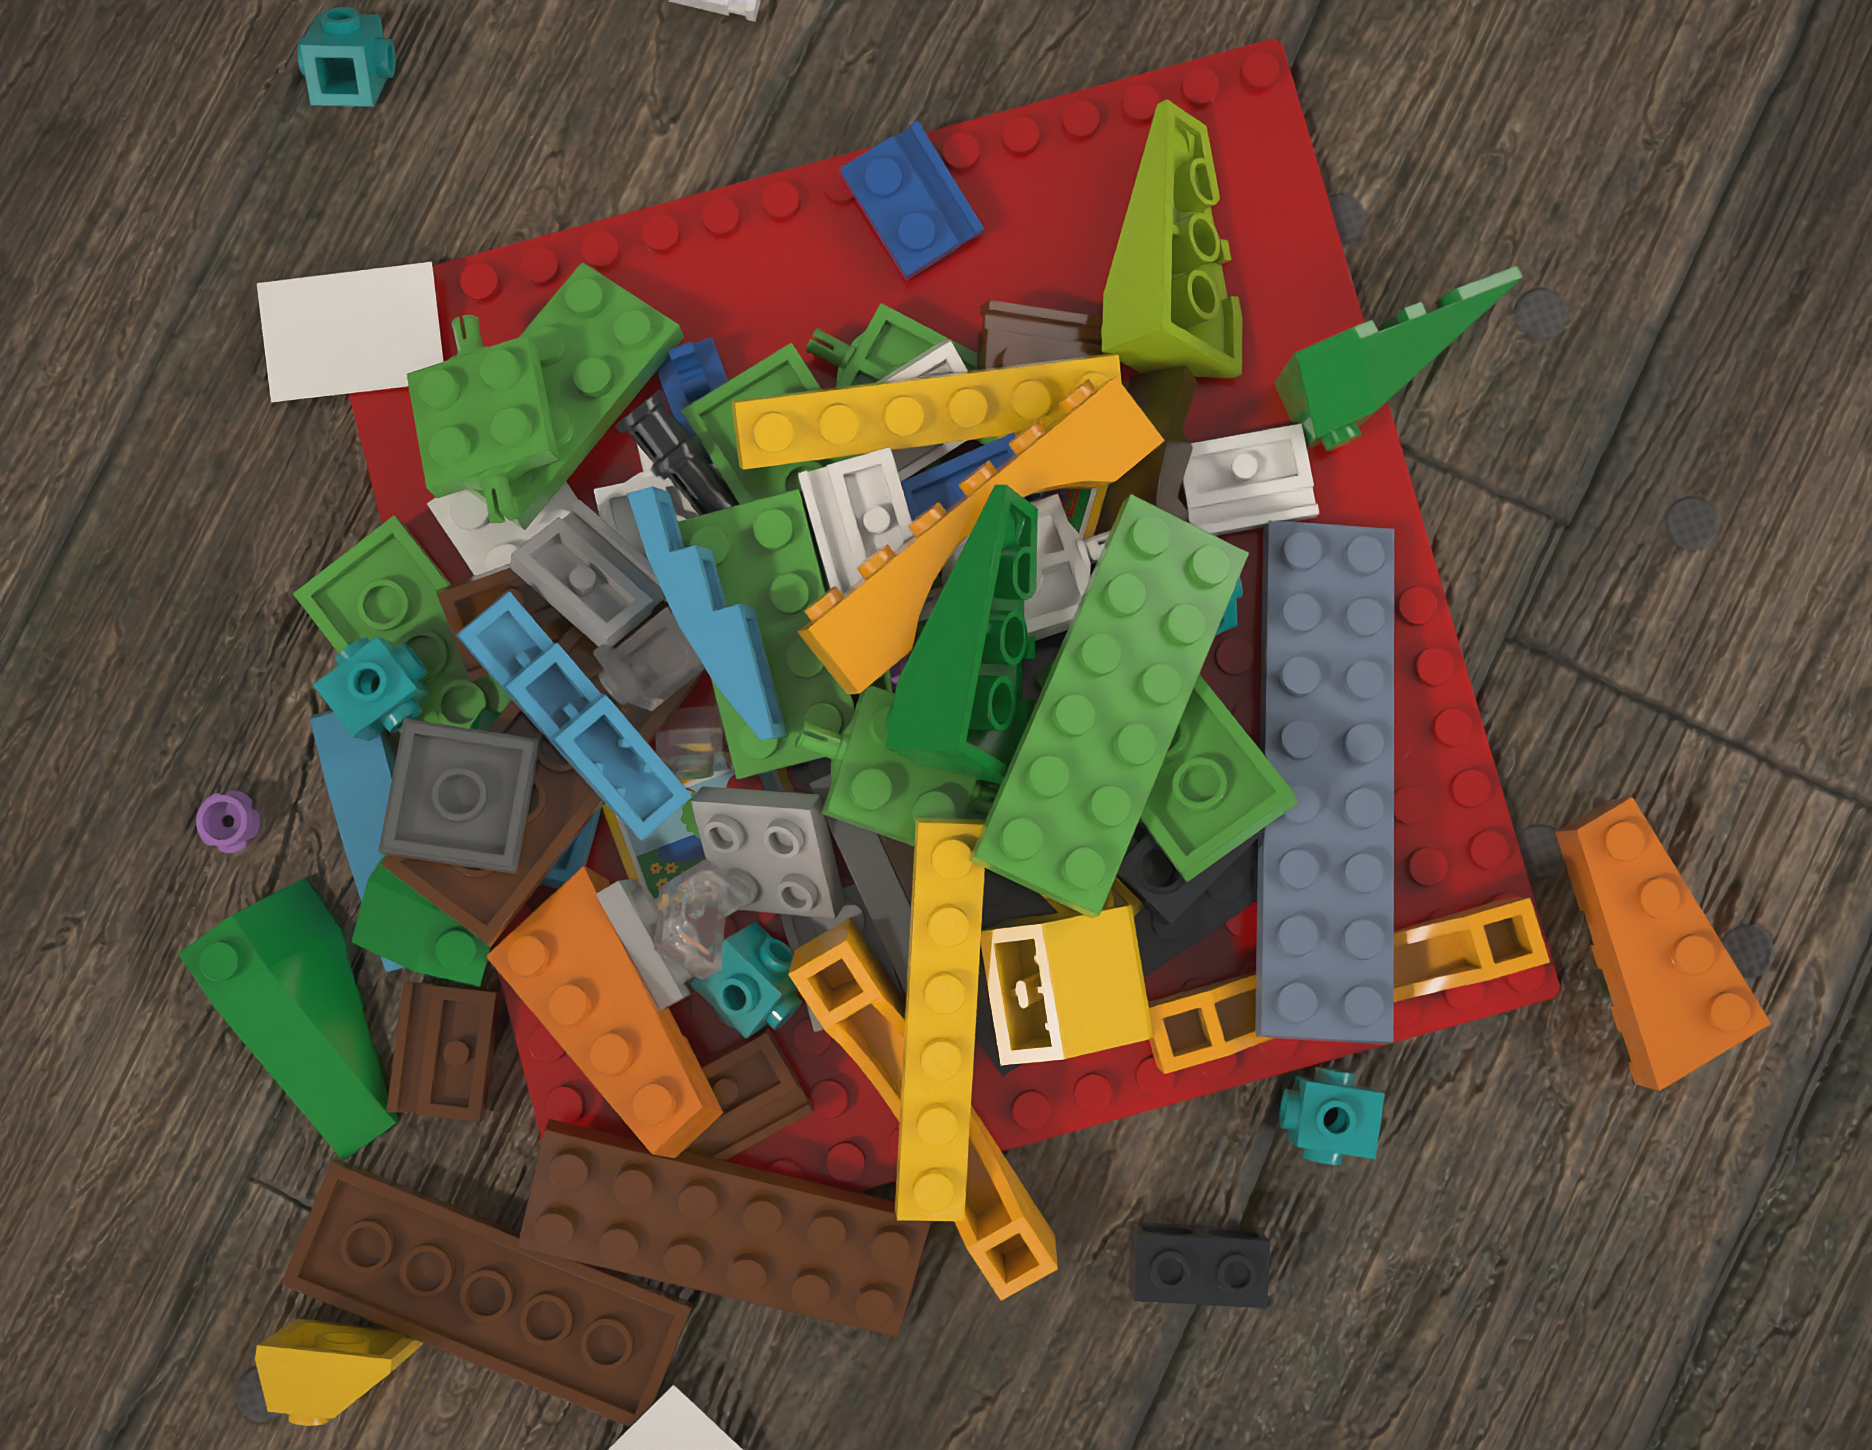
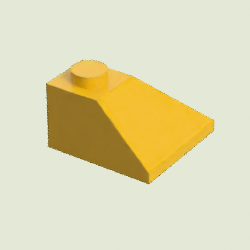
M297 1318L256 1346L255 1362L267 1411L289 1414L288 1421L297 1425L316 1426L329 1422V1418H335L416 1351L423 1342L385 1327Z

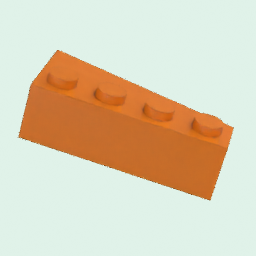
M1633 797L1608 800L1555 832L1579 910L1584 911L1594 943L1591 944L1597 967L1603 971L1613 1005L1610 1008L1617 1030L1622 1032L1631 1061H1628L1634 1084L1661 1091L1771 1024Z
M582 866L486 957L651 1154L676 1158L719 1118L723 1111L687 1038L682 1036L669 1007L661 1011L659 1010L596 896V893L610 886L608 879Z

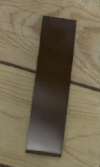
M1186 365L1131 375L1127 392L1165 441L1118 480L1108 485L1101 509L1099 534L1112 529L1123 501L1131 494L1184 521L1187 520L1189 513L1177 496L1193 446L1182 432V428L1198 382Z

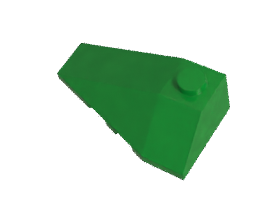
M1518 266L1452 290L1435 302L1437 309L1431 312L1427 311L1421 301L1403 308L1397 315L1384 321L1377 328L1374 321L1371 320L1295 352L1273 383L1292 424H1302L1306 448L1309 449L1323 443L1328 452L1362 436L1359 426L1363 425L1522 278Z
M1007 484L994 485L898 679L894 703L890 707L886 718L887 739L885 744L887 749L918 765L997 784H1002L1034 710V699H1022L1023 659H1035V636H1028L1027 625L1024 619V600L1032 598L1036 592L1038 509Z
M482 707L469 728L487 731L502 712ZM384 855L368 877L351 942L414 972L480 986L487 962L486 956L489 954L491 947L380 864L387 856Z
M304 877L231 915L177 954L214 1008L344 1161L396 1125L399 1120L396 1112H387L389 1085L379 1050L374 1047L363 1010L366 1007L361 987L356 986L347 951L350 949L344 928L310 879Z

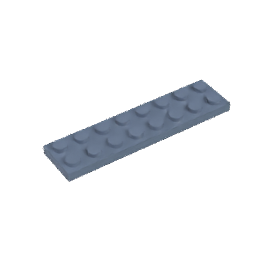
M1269 520V523L1263 527L1260 750L1296 794L1298 804L1264 827L1266 830L1258 837L1255 1037L1389 1044L1393 1043L1394 529L1287 521L1272 522Z

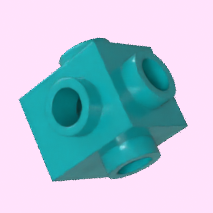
M349 7L331 8L321 14H317L306 35L300 37L298 42V63L302 75L306 77L310 104L374 107L387 78H392L395 73L394 45L391 39L384 38L380 15L359 14L358 10Z
M378 636L371 641L368 637H363L345 647L335 657L338 666L313 684L351 736L371 741L385 729L389 733L401 730L404 718L415 720L423 711L418 704L432 694L421 679L428 673V670L417 654L405 642L396 647L393 642Z
M757 922L726 938L690 984L715 1008L717 1016L726 1025L736 1029L746 1039L767 1024L774 1030H777L802 1004V1001L796 996L799 990L788 975L794 952L785 943L773 939Z
M1315 1067L1314 1078L1296 1075L1294 1090L1285 1089L1280 1107V1128L1288 1129V1141L1296 1147L1304 1148L1303 1159L1331 1165H1342L1343 1154L1376 1159L1385 1093L1372 1087L1354 1085L1355 1073ZM1333 1108L1334 1113L1331 1120L1324 1123L1325 1113Z

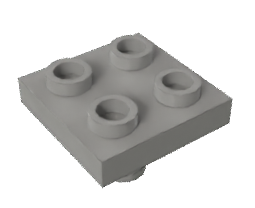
M702 786L692 798L691 805L719 908L836 919L846 903L826 816L822 814L824 807L821 795L805 794L799 791L775 792Z

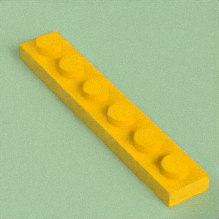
M1110 353L733 400L731 403L739 467L744 470L866 454L889 447L891 450L1003 436L1013 432L1018 434L1039 419L1047 428L1064 414L1058 402L1086 380L1090 379L1095 387L1114 377H1117L1121 382L1119 355Z
M916 817L895 1199L897 1220L964 1221L985 867L970 861L969 858L985 823L981 819Z

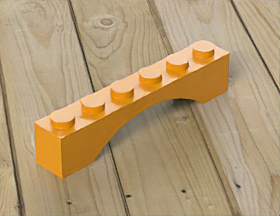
M1117 377L1097 387L1093 385L1090 379L1080 384L1058 402V405L1064 412L1047 428L1040 419L1027 427L1008 443L1015 453L998 468H995L990 460L978 467L958 484L965 494L946 510L940 502L932 505L907 526L914 536L894 552L888 543L856 568L863 578L842 594L837 586H834L804 610L811 621L798 630L797 633L847 695L859 694L912 651L919 616L933 581L954 549L971 533L994 485L1007 484L1022 497L1063 488L1096 489L1118 480L1165 441Z
M1509 897L1395 930L1393 1002L1483 982L1549 963V957L1531 899ZM1256 971L1148 1002L1153 1037L1149 1039L1156 1066L1164 1074L1229 1056L1251 1046L1274 1039L1255 1037Z
M850 917L794 951L788 975L824 1030L859 1065L900 1122L906 1002ZM971 1105L964 1221L954 1222L967 1250L1002 1301L1058 1269L1056 1240L1052 1229Z

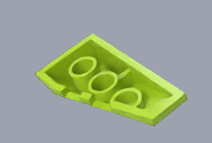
M1168 99L1157 104L1104 290L1103 324L1101 328L1102 352L1119 355L1120 362L1140 373L1186 365L1194 377L1234 378L1242 375V313L1239 297L1227 296L1222 264L1231 261L1228 240H1219L1212 216L1211 206L1218 203L1220 196L1207 126Z

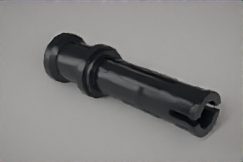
M660 389L614 426L620 434L629 433L653 464L650 470L655 477L660 476L662 480L669 478L699 516L740 505L728 486L718 477L700 453L703 449L700 444L702 440L696 433L688 435L663 404L666 396Z

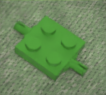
M882 303L879 305L866 331L856 338L851 345L817 328L813 333V340H809L806 348L807 353H811L838 367L835 388L875 383L944 339L952 342L967 371L977 370L976 352ZM997 436L975 440L986 445L995 441ZM945 455L930 463L926 467L922 468L920 471L925 472L931 468L940 465Z
M463 315L464 323L459 317L452 321L458 354L447 361L406 374L426 487L436 498L466 489L484 490L488 520L492 523H505L504 516L511 521L517 515L510 488L511 481L516 480L530 469L559 461L538 350L528 335L491 347H483L479 318L473 315Z
M873 685L868 686L860 693L853 718L841 733L809 723L807 720H804L798 731L800 735L796 737L795 747H800L832 759V783L822 814L911 846L915 845L916 817L966 819L972 810L988 815L998 793V790L981 785L982 780L921 766L885 747L887 739L886 718L890 707L894 703L895 694Z

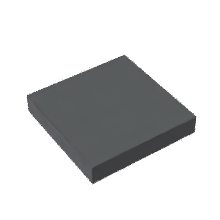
M404 718L378 851L381 854L517 874L540 748L539 739Z

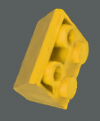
M1131 904L1103 907L1100 916L1090 918L1078 911L1007 919L981 930L980 943L1001 1065L1062 1060L1148 1040L1153 1037Z

